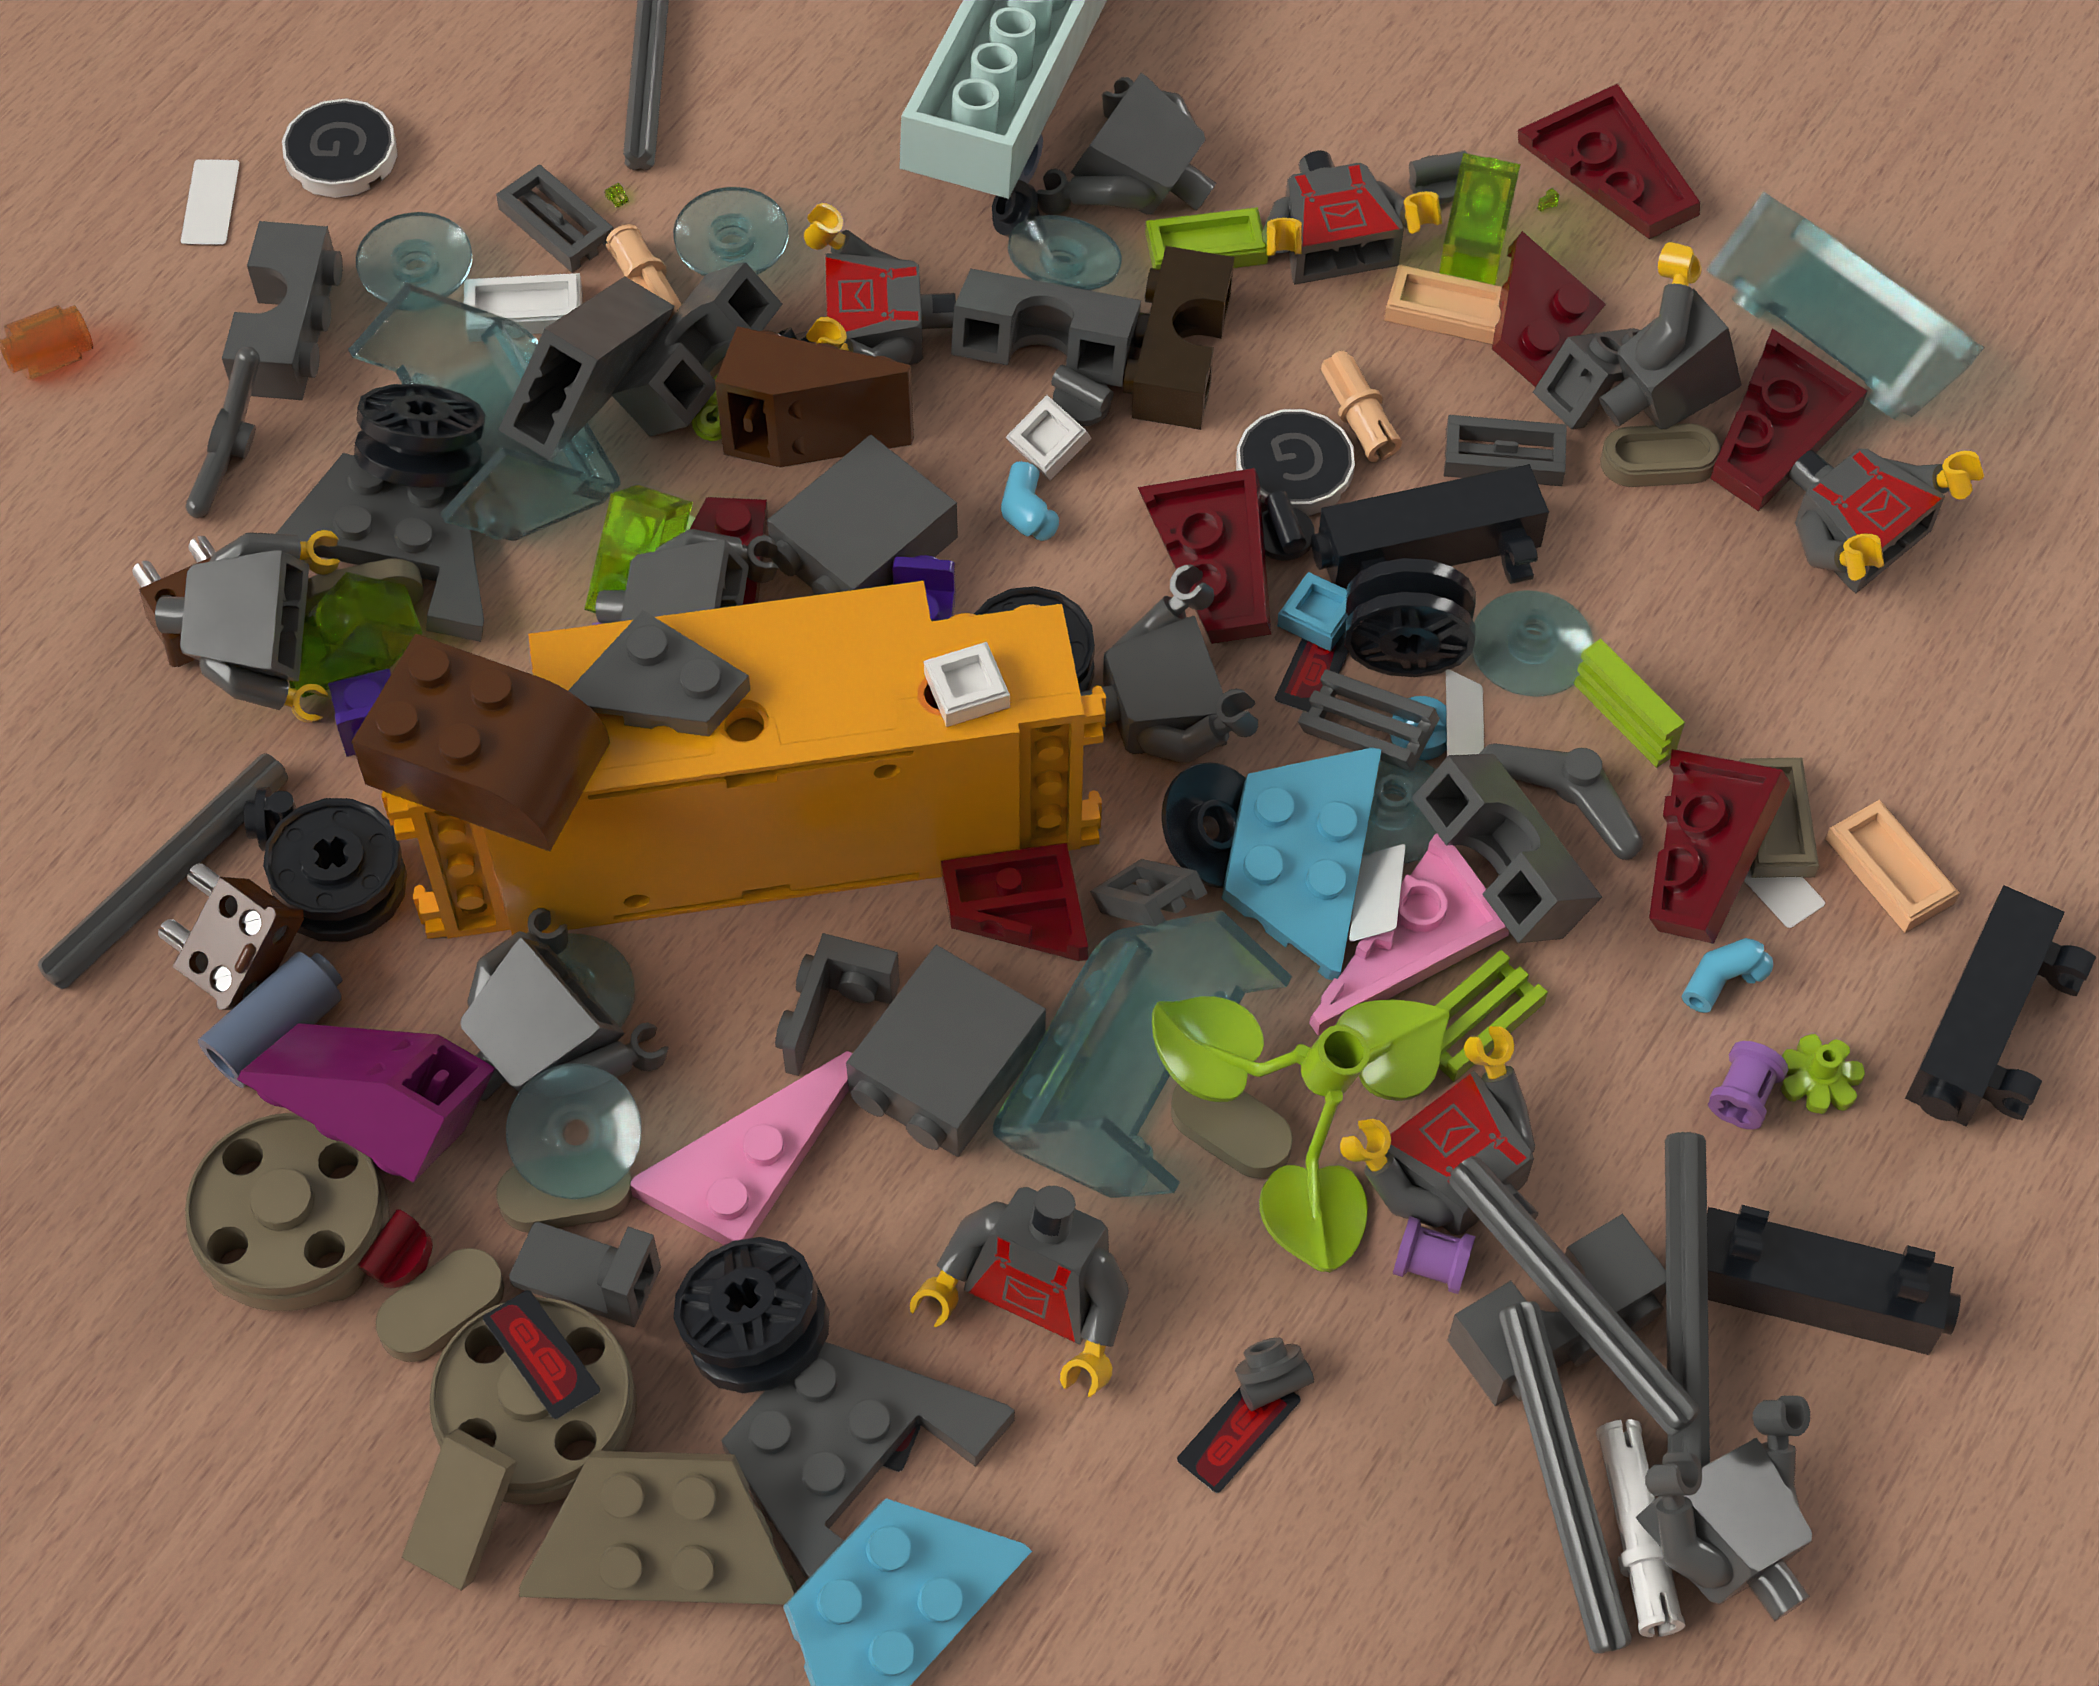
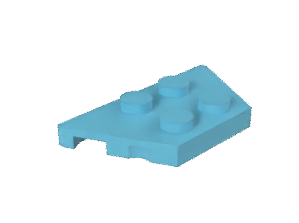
M1367 748L1248 773L1243 786L1221 898L1245 917L1258 920L1263 925L1265 932L1284 947H1287L1290 943L1320 966L1317 972L1328 980L1338 979L1342 970L1381 749Z
M887 1498L884 1499L783 1606L793 1637L799 1642L805 1658L804 1669L810 1686H910L1032 1551L1024 1543Z

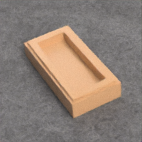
M1398 265L1387 302L1384 321L1492 344L1495 325L1501 319L1499 301L1502 287Z
M1880 800L1829 828L1826 841L1904 933L1955 904L1960 892Z

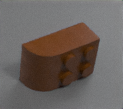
M415 633L351 742L365 785L551 851L605 753L610 740L607 729L598 715L581 699L559 685Z

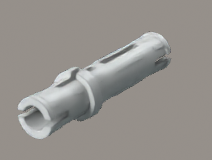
M1628 1419L1626 1421L1627 1431L1623 1432L1622 1421L1615 1420L1600 1426L1596 1431V1435L1601 1445L1623 1547L1621 1557H1618L1620 1572L1623 1576L1629 1577L1639 1621V1634L1645 1637H1653L1655 1635L1654 1626H1658L1659 1637L1667 1636L1685 1628V1620L1681 1615L1672 1570L1663 1559L1662 1548L1636 1519V1516L1656 1499L1645 1485V1476L1649 1466L1641 1435L1642 1427L1639 1421Z

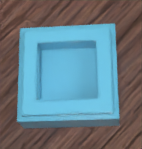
M1308 572L1278 613L1277 626L1331 652L1345 632L1348 617L1346 613L1347 589Z

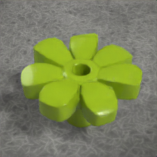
M1816 1034L1806 1035L1800 1039L1797 1051L1786 1049L1782 1055L1788 1064L1787 1075L1791 1076L1785 1078L1781 1091L1785 1098L1792 1102L1800 1100L1804 1095H1807L1806 1108L1813 1113H1826L1830 1106V1101L1835 1108L1845 1111L1856 1101L1857 1093L1851 1086H1858L1862 1083L1865 1075L1863 1064L1858 1061L1845 1062L1850 1053V1047L1843 1041L1834 1039L1829 1044L1822 1045L1820 1038Z

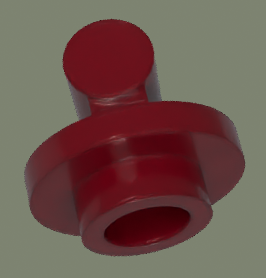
M397 1209L357 1266L386 1288L404 1286L426 1270L433 1247L431 1236L419 1226L420 1224L413 1217Z

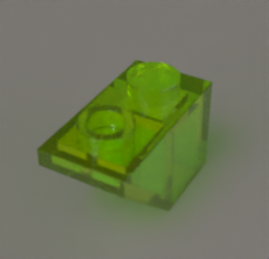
M1463 153L1446 230L1439 273L1496 285L1507 241L1521 164Z
M634 485L611 493L584 610L596 613V599L602 590H626L630 563L637 554L653 552L659 546L685 532L693 502L640 485Z
M346 572L305 616L299 681H289L290 687L298 690L306 684H318L325 690H329L328 683L390 669L404 654L415 633L423 634L406 586ZM307 692L302 694L301 697L304 698L315 693Z

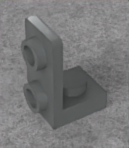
M1629 328L1568 337L1533 393L1572 430L1585 428L1601 404L1599 397L1608 392L1616 381L1624 380L1617 353L1622 345L1641 330Z
M825 933L822 934L815 955L805 954L802 959L796 980V991L801 993L794 1011L785 1010L778 1025L775 1047L783 1051L785 1073L799 1076L830 989L837 990L844 997L859 1003H871L874 1000L887 1004L892 1003L900 984L898 952Z
M536 1222L532 1225L509 1274V1278L513 1287L525 1291L529 1290L533 1294L545 1298L565 1301L587 1312L635 1327L659 1274L661 1265L653 1234L628 1226L619 1247L616 1248Z

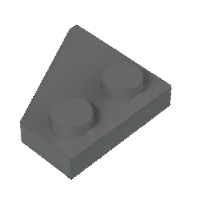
M642 610L568 691L586 703L595 713L623 716L626 726L649 729L667 726L678 733L709 737L750 691L749 675Z

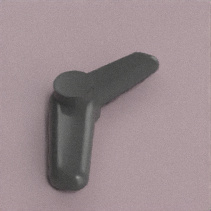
M253 347L241 348L236 354L224 406L219 411L208 441L207 456L186 502V510L193 518H202L208 514L232 457L236 456L245 459L251 448L256 425L245 422L260 361L259 354Z
M1492 743L1479 753L1495 754L1513 779L1555 789L1556 793L1563 800L1576 804L1618 858L1622 860L1632 859L1642 849V836L1602 768L1600 756L1593 750L1576 748L1570 752Z

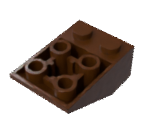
M737 326L715 380L724 455L776 467H786L844 457L869 435L875 437L889 449L912 445L914 425L911 365L897 362L885 356L873 357L842 350L827 343L815 344L784 337L773 331H757Z

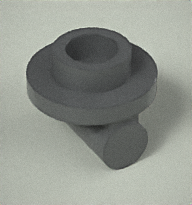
M1464 150L1444 155H1431L1419 160L1410 161L1409 185L1412 192L1427 191L1437 193L1439 204L1449 203L1459 198L1465 189L1466 173L1470 172V160L1467 152Z
M1063 364L1057 368L1051 381V385L1055 387L1053 401L1081 426H1090L1102 421L1111 409L1114 392L1109 389L1107 384L1097 383Z
M1279 1337L1265 1339L1248 1347L1244 1351L1245 1360L1239 1363L1235 1369L1238 1380L1241 1383L1240 1391L1242 1397L1251 1411L1314 1383L1313 1373L1309 1364L1304 1359L1300 1346L1297 1344H1284L1283 1339Z

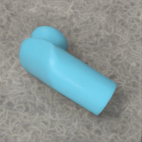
M1016 462L1011 466L1002 499L1001 512L1003 518L1027 537L1033 535L1039 541L1048 540L1053 537L1058 529V514L1053 510L1047 509L1046 502L1035 494L1040 475L1038 468L1028 462Z

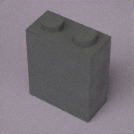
M869 435L767 519L769 537H772L778 545L776 556L771 558L772 561L787 576H798L812 588L814 595L893 585V562L895 557L913 558L920 555L936 557L958 538L957 502L872 435Z
M935 945L847 1060L849 1092L853 1100L868 1113L877 1117H882L886 1114L905 1125L911 1137L924 1147L931 1150H938L941 1147L954 1156L959 1157L1045 1040L1046 1008L940 946Z

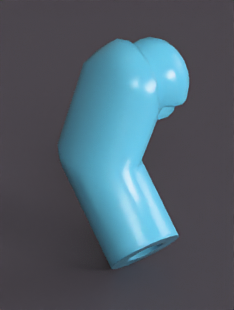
M1748 938L1709 951L1702 957L1682 994V1000L1691 1009L1708 1013L1714 1006L1727 980L1741 975L1747 983L1762 982L1772 972L1773 958L1767 952H1764V945L1761 942Z

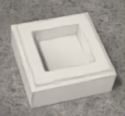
M1048 395L1006 436L1009 443L1049 480L1092 439L1088 432Z
M987 642L924 661V675L946 727L1010 708V694Z

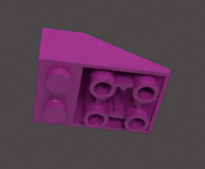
M298 1023L240 1071L237 1080L257 1091V1094L267 1103L277 1107H284L314 1124L316 1129L325 1137L344 1142L372 1158L376 1165L385 1172L403 1176L414 1183L465 1131L496 1068L439 1034Z

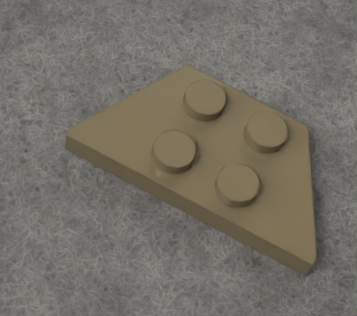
M592 1451L520 1584L519 1597L785 1605L797 1592L798 1587L793 1576L788 1575L772 1542L773 1534L762 1511L756 1508L748 1492L749 1484L735 1455Z

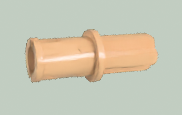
M626 224L615 228L606 238L608 243L606 248L613 255L624 276L675 306L667 321L668 323L682 304L666 279L667 269L664 262L652 255L641 236V232L635 225Z
M1345 351L1335 352L1332 357L1323 361L1321 371L1341 406L1338 411L1339 417L1342 422L1350 424L1370 462L1378 461L1379 456L1376 451L1380 454L1381 460L1393 456L1401 448L1402 440L1381 406L1383 397L1379 390L1370 389L1351 355H1348Z

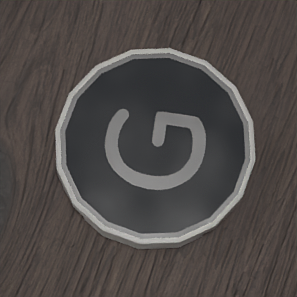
M351 99L323 101L303 110L289 123L282 139L284 161L287 171L292 178L294 176L295 179L302 183L304 189L313 194L333 198L358 195L369 190L370 182L376 180L379 176L382 181L392 171L398 156L393 125L385 114L366 102Z
M1281 409L1261 416L1245 429L1237 446L1236 471L1256 469L1260 480L1261 502L1265 504V498L1275 491H1285L1288 494L1292 507L1301 510L1307 516L1321 512L1323 507L1335 505L1340 500L1341 494L1347 487L1349 488L1354 475V448L1345 431L1328 417L1305 409Z

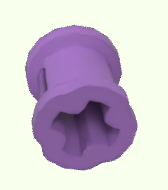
M1752 1041L1736 1042L1729 1053L1730 1069L1722 1086L1713 1089L1709 1097L1708 1106L1715 1115L1726 1122L1744 1129H1757L1762 1126L1767 1110L1764 1105L1774 1084L1782 1082L1788 1072V1064L1781 1055L1765 1045Z
M1410 1216L1393 1274L1403 1277L1407 1272L1446 1283L1448 1291L1459 1294L1476 1236L1465 1234L1461 1239L1421 1227L1420 1219Z

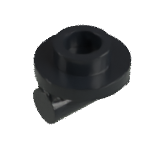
M1018 180L1009 199L996 195L992 204V222L999 234L1009 238L1021 235L1026 243L1035 244L1045 238L1046 232L1037 207V192L1031 184Z
M1275 491L1265 498L1267 510L1262 513L1265 555L1281 561L1300 558L1311 548V536L1315 533L1314 525L1304 512L1292 507L1287 492Z
M259 787L256 791L255 801H246L244 822L248 839L258 840L261 851H265L266 842L277 824L297 809L293 796L289 792L277 791L272 794L270 787Z

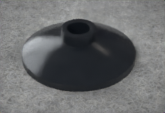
M1211 762L1189 767L1173 779L1164 796L1161 819L1166 843L1180 867L1196 870L1202 883L1205 885L1223 888L1246 778L1231 767Z

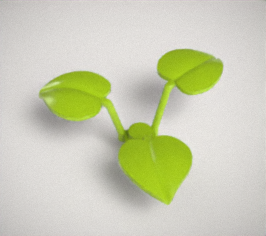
M1200 996L1180 1001H1158L1152 1011V1030L1155 1047L1168 1073L1190 1094L1203 1100L1230 1102L1237 1099L1244 1091L1248 1074L1255 1077H1263L1298 1063L1301 1065V1074L1306 1086L1313 1093L1325 1096V1104L1306 1155V1168L1297 1165H1285L1275 1170L1261 1189L1259 1208L1262 1221L1269 1234L1292 1255L1320 1272L1330 1273L1344 1265L1354 1254L1362 1239L1367 1222L1368 1207L1362 1184L1351 1170L1338 1165L1319 1169V1157L1337 1106L1343 1100V1093L1349 1089L1358 1076L1362 1085L1370 1093L1386 1100L1404 1101L1422 1094L1434 1080L1439 1068L1443 1038L1449 1020V1011L1437 1006L1406 1000L1363 1002L1346 1010L1334 1026L1322 1032L1311 1048L1304 1044H1298L1292 1052L1263 1063H1257L1255 1061L1263 1051L1264 1037L1254 1015L1245 1007L1234 1001L1215 996Z

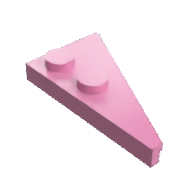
M1437 833L1429 842L1428 851L1410 876L1406 875L1402 881L1396 929L1361 939L1356 946L1355 955L1338 979H1333L1321 996V1003L1309 1021L1317 1035L1322 1034L1327 1028L1334 1026L1341 1015L1352 1006L1368 1001L1387 1000L1509 936L1510 931L1482 895L1486 890L1482 882L1454 845L1446 846Z
M849 1051L844 1052L636 1175L630 1184L632 1196L722 1245L735 1240L752 1238L849 1091L846 1062L853 1053Z

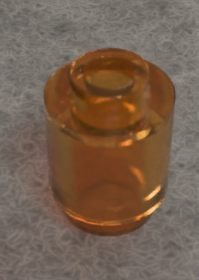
M56 305L4 325L6 338L0 340V351L12 373L22 371L28 380L82 360V353L93 349V342L87 325L75 305L65 309Z

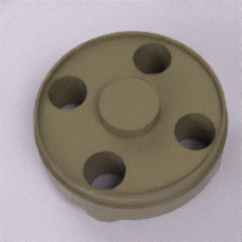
M295 1113L276 1114L258 1118L234 1129L218 1141L204 1156L193 1174L187 1192L185 1206L186 1229L191 1248L201 1268L211 1281L213 1287L222 1295L228 1296L241 1304L261 1310H301L326 1301L344 1300L352 1296L362 1286L366 1274L360 1270L357 1264L389 1221V1198L379 1168L372 1158L344 1142L325 1137L316 1129L314 1124ZM248 1162H261L257 1169L249 1174H235L242 1165ZM341 1166H357L350 1175L344 1178H329L334 1170ZM233 1249H247L240 1260L231 1264L219 1263L227 1252ZM328 1253H344L338 1263L331 1267H315L318 1260Z
M536 1297L575 1354L587 1348H596L604 1352L598 1361L585 1366L600 1387L599 1394L560 1418L553 1419L505 1351L499 1359L491 1363L475 1362L474 1358L480 1350L488 1346H501L483 1321V1316L503 1303L478 1314L457 1331L443 1350L432 1378L430 1417L440 1448L445 1436L458 1428L476 1439H493L496 1441L494 1449L518 1461L503 1500L508 1503L525 1505L543 1504L567 1498L589 1457L588 1455L583 1459L574 1461L562 1457V1454L567 1446L575 1441L586 1440L595 1444L593 1451H623L631 1436L635 1422L637 1406L635 1383L629 1361L618 1340L601 1321L586 1310L571 1303L552 1298Z

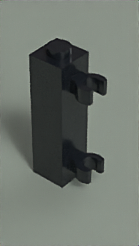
M1527 464L1323 507L1321 509L1319 532L1311 536L1312 553L1317 568L1319 570L1327 569L1331 582L1344 589H1347L1348 584L1360 571L1379 562L1402 558L1427 559L1454 566L1501 556L1506 578L1510 584L1534 578L1530 563L1538 560L1536 548L1542 545L1549 510L1531 466Z
M2003 885L1905 1099L1920 1105L1924 1112L1936 1119L1955 1121L1966 1127L1982 1098L1991 1102L2001 1113L2014 1119H2024L2029 1105H2032L2042 1080L2029 1072L2019 1069H2006L1997 1064L2035 978L2039 975L2060 992L2077 996L2096 959L2094 954L2083 948L2072 945L2061 946L2052 942L2065 913L2064 911Z
M1746 1205L1740 1206L1738 1214L1708 1207V1300L1926 1355L1930 1354L1942 1333L1949 1335L1953 1333L1958 1319L1961 1296L1950 1292L1954 1267L1935 1263L1936 1252L1907 1245L1903 1254L1797 1229L1769 1222L1770 1211Z

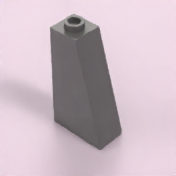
M624 276L546 327L498 430L551 461L612 397L611 393L665 327L675 306Z

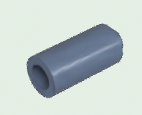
M296 952L198 1039V1044L208 1059L227 1079L236 1086L244 1088L246 1085L237 1080L240 1071L298 1023L314 1025L342 1000L341 993L337 988L343 981L342 977L335 967L319 953H315L309 958L302 952Z

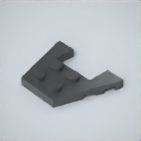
M343 453L275 534L297 535L300 541L308 542L311 535L315 532L328 530L332 531L339 541L336 546L327 547L320 545L315 547L314 553L318 557L338 559L341 562L355 565L391 558L403 559L414 563L420 570L421 578L437 581L427 614L426 631L481 642L484 616L463 483L449 487L433 488L398 485L374 477L360 468L354 455Z
M825 1342L817 1359L797 1378L772 1390L764 1391L723 1437L722 1445L726 1454L736 1456L749 1484V1491L769 1522L771 1521L804 1577L809 1579L844 1542L842 1538L830 1530V1527L918 1424H921L926 1430L976 1467L1015 1421V1410L1007 1404Z

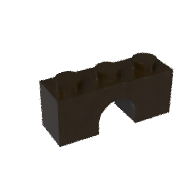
M1166 246L1161 268H1150L1145 302L1152 303L1150 314L1139 313L1134 347L1141 348L1139 359H1128L1123 384V393L1133 394V419L1201 430L1212 381L1214 347L1192 344L1185 341L1184 338L1195 335L1222 338L1232 292L1234 257Z

